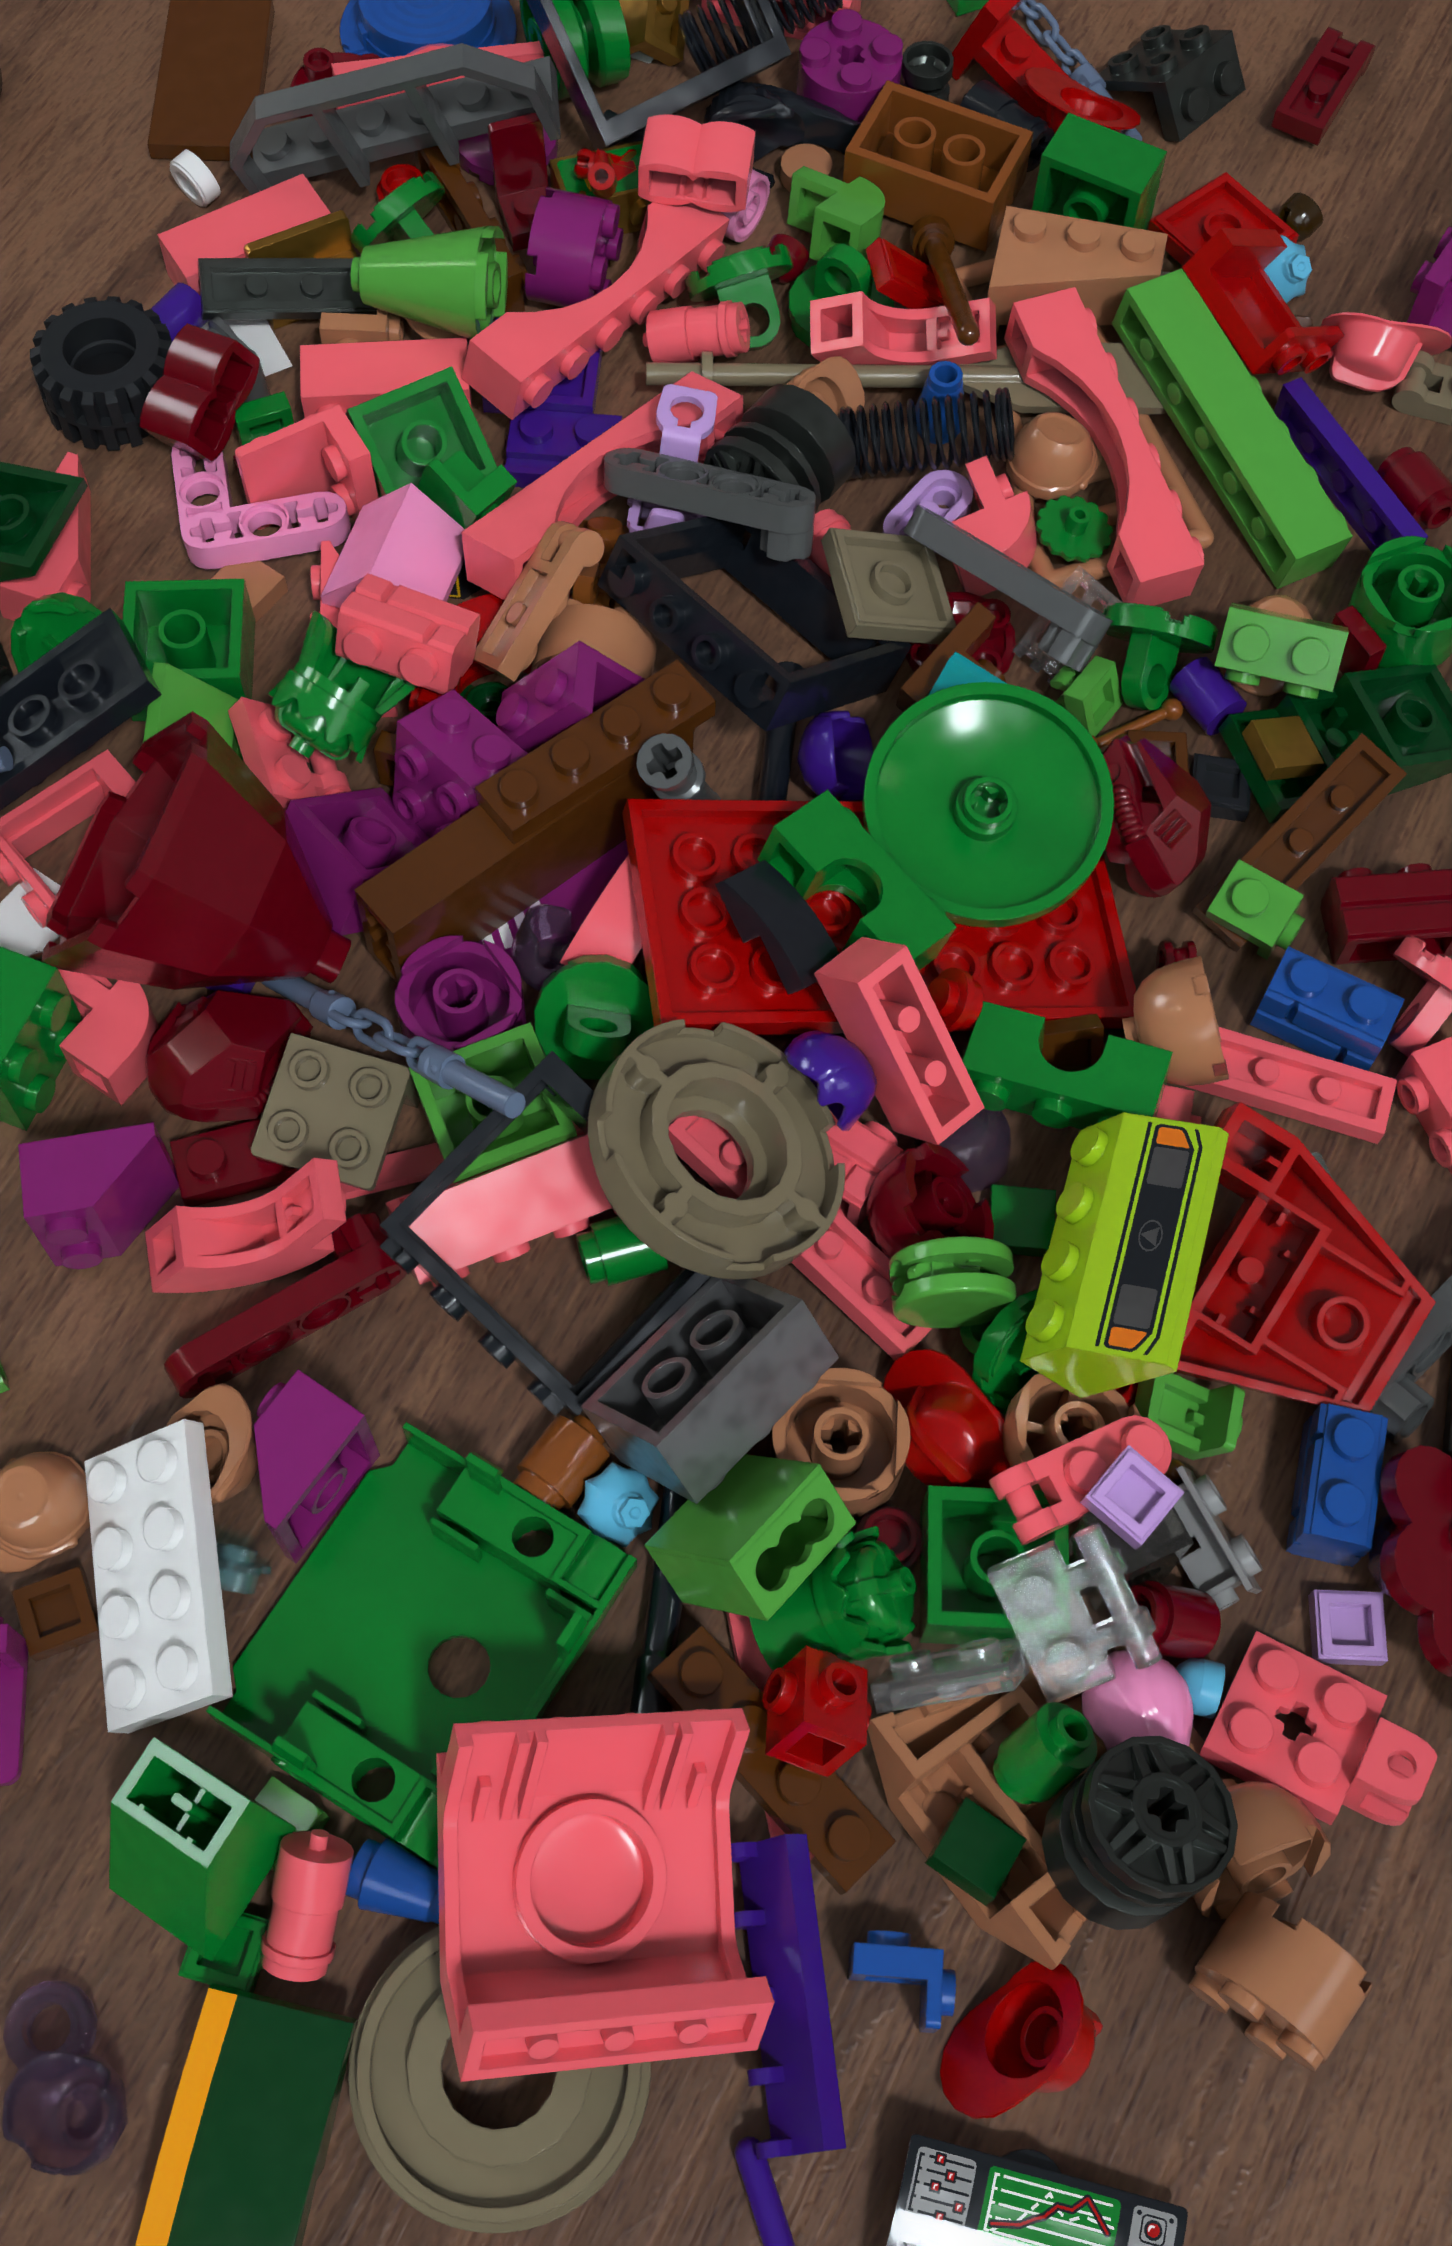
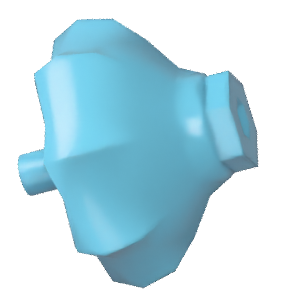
M1280 235L1287 248L1264 271L1287 304L1291 299L1305 294L1307 279L1313 269L1309 257L1306 256L1305 246L1293 243L1286 236Z
M611 1462L600 1475L585 1480V1497L577 1514L588 1525L592 1534L621 1547H627L637 1535L652 1529L653 1511L659 1497L649 1486L647 1476L633 1468L626 1469Z

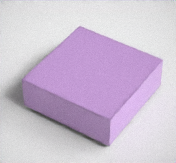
M1128 1445L1080 1503L1136 1550L1142 1546L1185 1492Z
M1313 1590L1308 1595L1313 1659L1323 1664L1382 1666L1388 1662L1383 1592Z

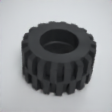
M108 296L104 301H97L96 297L85 298V303L75 306L73 303L62 307V314L59 316L51 315L44 321L46 330H38L33 338L35 347L30 349L32 371L51 423L57 431L63 430L64 436L73 443L82 440L85 448L94 450L100 445H106L108 451L120 450L121 445L131 443L133 448L144 444L142 439L147 436L155 438L140 428V417L148 393L153 385L164 375L165 359L172 343L166 324H161L159 315L152 309L144 311L142 303L132 299L127 303H122L120 297Z

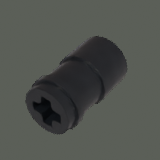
M984 79L976 83L964 95L960 106L1033 131L1027 172L1033 171L1040 165L1042 153L1053 138L1054 130L1048 126V122L1039 116H1033L1020 107L1017 100L990 81Z

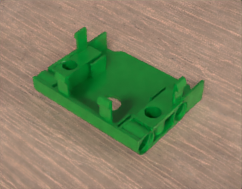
M406 1422L402 1427L408 1442L406 1447L392 1466L368 1471L233 1666L236 1693L223 1712H220L211 1705L207 1708L206 1712L216 1723L270 1757V1760L286 1773L385 1838L392 1839L438 1870L436 1753L447 1752L453 1724L479 1721L541 1719L637 1568V1558L630 1554L627 1555L609 1541L592 1534L591 1530L502 1477L503 1469L479 1454L469 1452L465 1458ZM530 1531H542L547 1533L553 1539V1542L544 1554L537 1557H528L516 1550L518 1540ZM453 1638H468L478 1642L486 1650L490 1659V1673L485 1684L476 1693L467 1697L452 1698L441 1694L433 1686L429 1677V1663L433 1653L442 1643ZM374 1768L392 1770L395 1774V1784L386 1798L378 1802H367L360 1799L359 1784L362 1777L368 1771Z

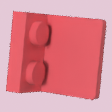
M339 404L320 413L311 414L303 420L271 434L257 437L250 443L238 447L234 452L248 504L328 491L343 498L347 506L348 515L352 516L353 520L356 521L362 506L378 499L370 452ZM267 524V525L261 526V527H259V528H257V529H258V530H262V529H264V528H266V527H269V526H271V525H273V524Z

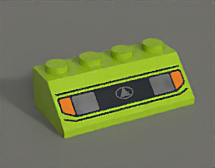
M1125 1112L1088 1126L1078 1132L1070 1151L1072 1160L1064 1191L1056 1205L1057 1218L1049 1249L1042 1259V1276L1034 1308L1031 1310L1026 1321L1027 1335L1020 1358L1022 1363L1079 1398L1177 1372L1229 1133L1216 1126Z

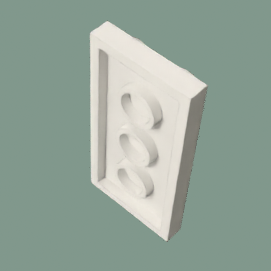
M182 1419L84 1461L108 1732L129 1734L233 1697L204 1424Z

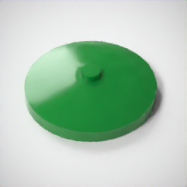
M995 682L967 683L942 689L926 696L904 711L889 726L874 750L868 766L863 789V823L865 830L886 852L891 853L898 859L906 874L928 897L936 900L942 906L946 916L953 923L985 928L1006 927L1025 923L1050 913L1064 904L1086 883L1096 868L1111 833L1114 817L1113 785L1105 758L1096 741L1081 722L1064 707L1046 696L1020 686Z

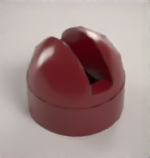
M775 234L767 247H770L771 254L773 255L775 251L774 246L778 244L786 245L794 266L788 273L779 277L780 283L785 284L794 281L802 273L809 260V253L805 246L797 239L786 234Z

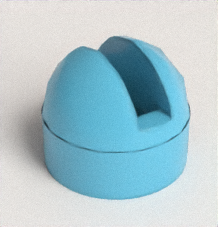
M1189 1658L1180 1663L1176 1670L1188 1684L1194 1715L1213 1719L1218 1710L1223 1692L1225 1664L1204 1658Z

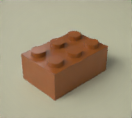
M887 80L845 150L843 182L849 184L861 176L874 183L883 192L885 197L883 215L910 225H914L919 219L928 215L940 216L949 224L955 241L986 252L1004 219L1006 206L1012 205L1025 181L1033 131Z

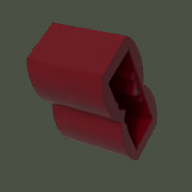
M187 323L177 333L169 347L164 364V375L153 385L146 397L140 417V428L166 445L211 462L214 461L223 451L231 436L236 410L247 399L255 384L260 358L237 340Z

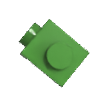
M1238 859L1209 906L1205 917L1259 946L1257 955L1268 960L1276 945L1286 950L1302 927L1306 918L1298 915L1297 911L1304 895Z
M1170 1373L1139 1382L1135 1406L1142 1417L1149 1418L1162 1428L1168 1436L1172 1452L1190 1460H1197L1229 1453L1235 1449L1243 1425L1241 1414L1245 1390L1233 1384L1209 1390L1179 1375Z

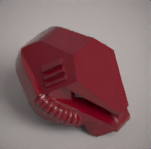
M1120 734L1112 739L1103 753L1110 772L1114 794V817L1111 833L1106 845L1109 862L1125 865L1127 881L1132 890L1146 897H1162L1172 892L1188 879L1205 857L1211 802L1194 777L1145 737L1134 743L1127 734Z
M217 990L207 997L202 996L195 1001H190L188 1004L181 1005L178 1002L153 1036L147 1050V1078L150 1091L164 1111L184 1119L198 1122L258 1119V1115L264 1112L290 1034L294 1033L310 1038L313 1026L297 1005L286 999Z

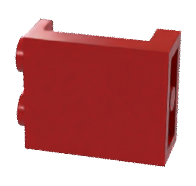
M1220 228L1182 266V269L1251 373H1277L1278 375H1283L1288 372L1304 371L1307 374L1320 368L1332 357L1333 351L1331 348L1344 337V333L1339 326L1302 327L1264 271L1287 248L1277 230Z

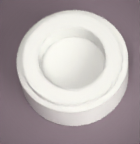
M185 149L170 161V172L175 182L196 205L207 207L220 196L221 190L215 177L203 161L193 152Z

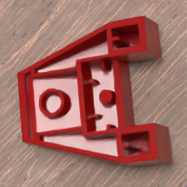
M1238 1102L1224 1109L1213 1126L1220 1127L1229 1133L1218 1183L1245 1200L1197 1277L1178 1368L1175 1373L1226 1385L1233 1384L1243 1389L1319 1406L1320 1403H1330L1370 1413L1436 1301L1299 1138L1242 1102Z

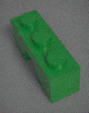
M828 789L776 824L757 859L759 862L767 861L780 872L804 900L818 892L836 891L848 896L858 905L863 918L858 922L842 951L861 937L907 945L918 970H921L938 956L956 929L953 922L946 916L942 906L922 891L906 874L898 859L891 853L886 852L861 826L857 816L849 808L844 807Z
M983 1001L982 1010L976 1020L963 1063L981 1098L984 1109L1002 1111L1006 1108L1031 1115L1037 1122L1051 1128L1071 1126L1084 1129L1124 1112L1156 1117L1167 1082L1172 1051L1108 1035L1103 1054L1093 1066L1082 1071H1063L1049 1064L1041 1053L1044 1040L1045 1017Z

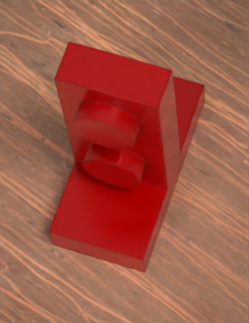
M989 0L980 10L952 52L954 57L952 77L958 81L978 62L1011 97L1018 101L1020 107L1033 116H1039L1046 121L1047 102L1039 97L1024 79L1026 70L1032 67H1040L1059 72L1067 77L1069 76L1012 18V15L1023 0Z

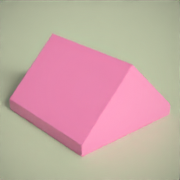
M412 483L363 505L321 594L322 603L340 608L351 592H355L356 586L367 573L391 581L393 585H402L447 602L465 561L461 534L465 529Z

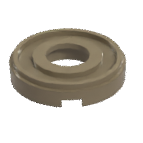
M684 1019L657 1025L638 1036L611 1063L595 1088L588 1116V1138L593 1165L601 1188L612 1208L628 1229L650 1249L670 1262L703 1275L722 1279H749L778 1271L790 1264L825 1234L835 1219L841 1205L845 1185V1163L834 1165L833 1153L826 1133L835 1125L833 1116L828 1106H820L817 1102V1088L811 1080L790 1065L782 1051L754 1033L722 1022L714 1031L700 1028H684L686 1026ZM694 1115L714 1121L731 1134L740 1145L747 1162V1183L741 1196L737 1199L720 1196L695 1181L678 1160L669 1138L668 1126L676 1118Z
M439 1926L418 1938L389 1965L377 1981L359 2016L353 2036L348 2078L350 2104L360 2141L370 2161L389 2187L411 2207L433 2220L461 2230L479 2233H510L542 2226L569 2214L600 2191L616 2173L636 2139L646 2111L651 2082V2062L559 2071L556 2073L551 2095L537 2114L515 2127L496 2130L472 2124L454 2109L444 2089L442 2062L451 2033L440 1984Z

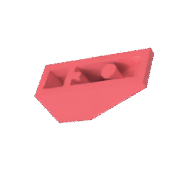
M67 452L56 473L82 477L88 485L79 456ZM89 485L36 575L0 582V611L3 618L15 621V619L21 617L24 608L28 604L49 594L64 592L82 597L90 603L91 491Z

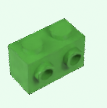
M1232 602L1229 607L1214 666L1226 668L1224 678L1231 681L1259 686L1261 676L1285 681L1282 691L1317 699L1320 689L1333 692L1349 634L1348 627Z

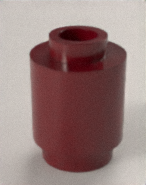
M1403 447L1393 452L1383 461L1377 471L1423 530L1438 528L1452 516V482L1424 452H1415L1411 447Z
M1145 1581L1128 1588L1121 1595L1116 1607L1118 1631L1133 1647L1141 1651L1182 1659L1203 1658L1214 1648L1220 1634L1221 1618L1219 1608L1215 1600L1208 1593L1201 1590L1157 1581Z

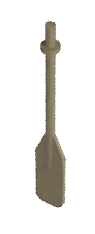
M1101 343L1105 352H1110L1113 355L1117 364L1118 380L1126 397H1131L1134 400L1138 414L1167 413L1124 343ZM1008 346L997 349L996 360L972 364H957L963 372L964 392L968 394L975 391L977 397L983 399V392L987 389L990 394V402L995 403L996 390L999 387L1001 389L1006 387L1010 393L1013 411L1019 413L1059 412L1070 414L1049 396L1023 382ZM702 351L701 363L646 362V385L665 386L667 384H674L693 371L722 386L773 387L776 384H786L804 369L817 364L713 363V351ZM852 364L862 382V386L874 388H923L932 365Z

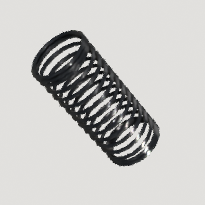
M707 0V7L723 40L728 60L732 56L735 57L743 53V51L745 52L753 48V42L735 0L730 1L742 25L748 48L734 25L725 0H718L733 34L737 52L724 31L712 0ZM769 0L783 35L784 28L788 33L794 34V21L799 28L803 29L805 27L804 15L809 22L815 23L814 8L819 16L824 18L826 16L825 4L832 12H836L838 8L843 7L842 0H818L819 5L816 0H806L809 8L808 11L803 0H794L799 15L798 18L789 0H782L788 24L776 0ZM697 4L698 16L712 43L717 64L719 65L722 61H727V58L715 40L703 8ZM686 10L683 11V14H678V23L682 35L700 73L717 66L706 48L691 11Z
M999 387L995 392L997 455L992 434L990 394L985 389L983 392L986 426L985 456L987 455L988 460H990L992 455L997 464L1001 460L1004 463L1007 460L1011 462L1014 458L1015 438L1009 390L1006 387L1003 389ZM972 391L970 394L974 433L973 458L971 457L967 440L964 394L960 392L957 396L961 433L960 461L955 445L954 413L951 396L949 394L945 396V417L949 439L948 461H946L942 446V420L939 398L936 395L932 398V416L937 445L935 464L930 450L927 401L924 397L919 400L920 424L924 445L923 464H921L917 450V421L914 401L911 398L907 401L908 432L912 449L910 467L905 454V427L902 404L899 400L894 403V421L899 449V464L897 468L893 459L890 407L885 401L881 409L883 436L887 453L885 470L880 458L881 442L878 411L876 405L872 403L869 406V425L875 457L873 472L868 462V430L864 407L861 404L857 407L856 417L850 406L846 408L844 406L841 407L838 412V418L845 425L853 441L856 455V465L848 480L852 478L855 480L857 477L861 479L865 476L866 472L873 478L877 475L878 470L883 476L888 475L890 469L898 475L903 467L909 474L913 472L915 466L923 472L928 464L935 471L940 466V462L948 469L951 467L953 460L960 468L965 463V459L969 463L977 460L978 456L979 458L984 457L980 440L976 392ZM860 452H861V456H862V460H863V461H862L861 473H860Z

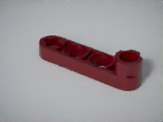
M375 1212L365 1215L358 1213L346 1219V1222L332 1233L334 1251L331 1253L335 1261L193 1339L173 1352L164 1363V1369L179 1396L182 1398H193L209 1386L224 1384L396 1286L407 1273L379 1247L387 1239L379 1230V1226L382 1223L379 1216Z

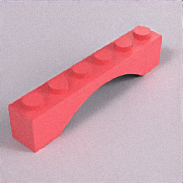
M650 203L647 207L638 238L636 258L630 268L617 281L593 297L563 308L537 312H506L470 339L462 379L511 420L529 406L532 408L539 407L548 398L553 387L563 379L572 380L576 378L585 368L589 358L598 349L604 352L610 351L618 343L624 331L635 323L642 325L647 321L649 311L656 310L657 306L669 296L677 298L687 288L685 280L691 272L698 271L699 273L702 270L708 272L707 266L712 265L713 261L722 258L726 246L722 242L730 219L721 212L704 209L693 203L685 205Z
M1075 287L1014 302L1004 339L1023 382L1049 396L1082 424L1090 433L1091 438L1107 464L1115 488L1118 515L1115 542L1107 568L1122 602L1155 606L1190 596L1204 567L1202 546L1196 537H1191L1182 518V505L1179 496L1173 489L1169 490L1160 471L1161 464L1158 451L1152 443H1147L1139 425L1137 406L1131 397H1126L1118 380L1116 361L1110 352H1105L1097 335V323L1092 310L1089 307H1084Z
M691 371L675 382L674 385L710 391L718 397L714 429L708 437L701 440L698 462L704 464L707 451L716 442L723 439L724 434L731 427L741 422L743 417V395ZM662 392L463 530L461 534L467 580L505 601L545 532L553 523L565 521L579 526L600 505L617 496L610 493L604 487V456L606 453L620 448H636L659 453L662 431L656 423V411ZM689 402L677 403L671 408L673 416L678 419L677 426L690 428L691 422L698 420L703 415L698 406Z

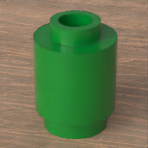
M619 1216L589 1224L590 1231L576 1234L579 1254L590 1285L605 1281L607 1287L668 1269L667 1259L640 1241Z
M1050 1702L1043 1705L1000 1744L993 1764L994 1776L999 1787L1009 1798L1021 1804H1032L1034 1802L1050 1800L1095 1761L1097 1742L1089 1721L1080 1712L1065 1704Z

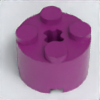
M851 9L838 10L833 14L831 20L815 26L803 38L799 48L796 94L834 108L852 120L863 121L886 81L889 80L900 84L903 60V42L901 38L877 23L862 19V16L857 11Z
M547 187L545 188L546 196H540L531 226L527 255L533 256L536 275L525 273V293L528 300L566 307L589 299L612 285V281L606 279L609 260L617 262L622 249L623 228L618 227L620 205L613 204L611 200Z
M444 936L419 947L405 961L401 969V977L397 989H395V1005L402 1034L410 1039L415 1036L424 1037L437 1045L455 1051L527 1024L522 980L513 959L494 943L483 940L484 944L464 941L463 936Z

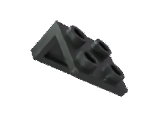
M1169 25L1153 27L1145 31L1141 35V41L1130 50L1110 58L1108 67L1099 73L1106 82V90L1153 92L1165 141L1181 142L1246 90L1232 30H1209L1207 25H1199L1187 30H1171Z

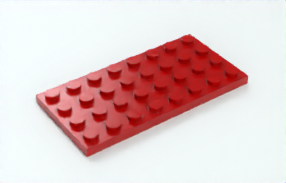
M627 799L622 814L654 1027L669 1021L684 1019L686 1025L684 1028H700L714 1031L722 1022L748 1030L755 1035L803 1034L816 1030L827 1033H844L818 981L788 995L761 937L759 936L743 943L715 885L759 863L757 859L773 827L810 801ZM839 801L857 816L861 826L864 828L862 802ZM1102 854L1096 868L1086 883L1064 904L1048 914L1025 923L1006 927L985 928L953 923L956 929L938 956L919 970L927 988L941 972L948 968L956 967L970 973L973 980L981 985L984 996L983 1001L1045 1017V1021L1097 1014L1104 1029L1123 1028L1122 1019L1134 1016L1133 1007L1136 987L1104 854ZM836 891L818 892L805 901L823 924L840 954L858 922L863 918L862 912L851 898ZM975 1023L967 1029H957L955 1031H973Z

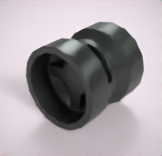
M935 41L913 43L903 53L901 70L903 79L900 85L949 101L950 86L948 82L952 77L954 60L951 51L943 44Z

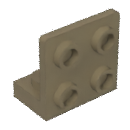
M291 1033L251 1146V1153L256 1158L296 1170L302 1168L313 1158L337 1160L340 1183L366 1191L374 1190L403 1104L418 1108L420 1103L409 1067Z

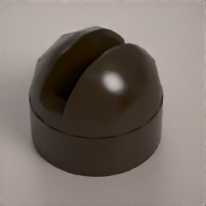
M1303 193L1291 195L1277 213L1280 219L1299 234L1297 242H1302L1310 237L1323 223V215L1319 206L1312 198Z

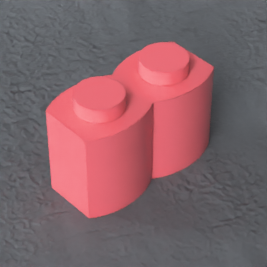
M669 114L648 117L638 166V196L662 205L693 203L704 209L717 212L745 210L754 162L756 131L733 122L716 121L700 124L690 118Z

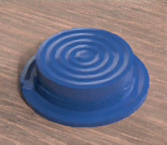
M350 0L340 22V39L343 52L357 55L372 53L381 58L405 56L413 50L429 44L444 43L457 45L463 43L479 48L516 44L517 38L516 17L509 0Z

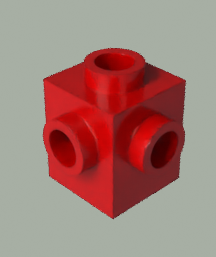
M807 1645L782 1668L775 1669L766 1682L762 1698L763 1707L767 1710L765 1755L824 1777H829L867 1745V1729L872 1714L871 1705L867 1701L868 1669L842 1660L831 1652L817 1650Z

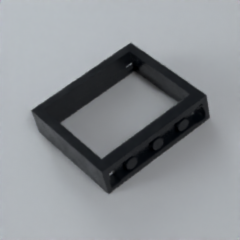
M526 0L594 150H597V148H609L644 131L648 117L664 114L676 115L720 93V90L734 86L739 81L742 82L780 63L792 54L769 0H735L753 42V48L606 120L552 0Z
M707 516L619 535L597 585L765 732L886 692L912 646L909 642L847 637L831 577L808 557L804 560L793 559L787 562L768 558L766 552L760 549L761 529ZM745 531H748L751 534V536L749 538L747 545L745 546L743 544V541L745 539L743 535ZM722 568L726 569L831 660L789 673L680 578ZM769 675L780 684L776 693L765 684Z
M551 1051L514 1090L524 1095L526 1100L524 1110L543 1092L588 1136V1116L594 1091L564 1061ZM493 1110L380 1224L379 1230L387 1239L379 1247L408 1275L416 1267L422 1270L436 1284L429 1295L454 1320L458 1322L467 1314L485 1331V1334L478 1340V1343L506 1369L516 1361L534 1379L526 1389L548 1411L556 1416L565 1408L571 1415L578 1416L583 1411L580 1406L673 1316L710 1276L683 1268L572 1385L409 1228L516 1119L508 1118Z

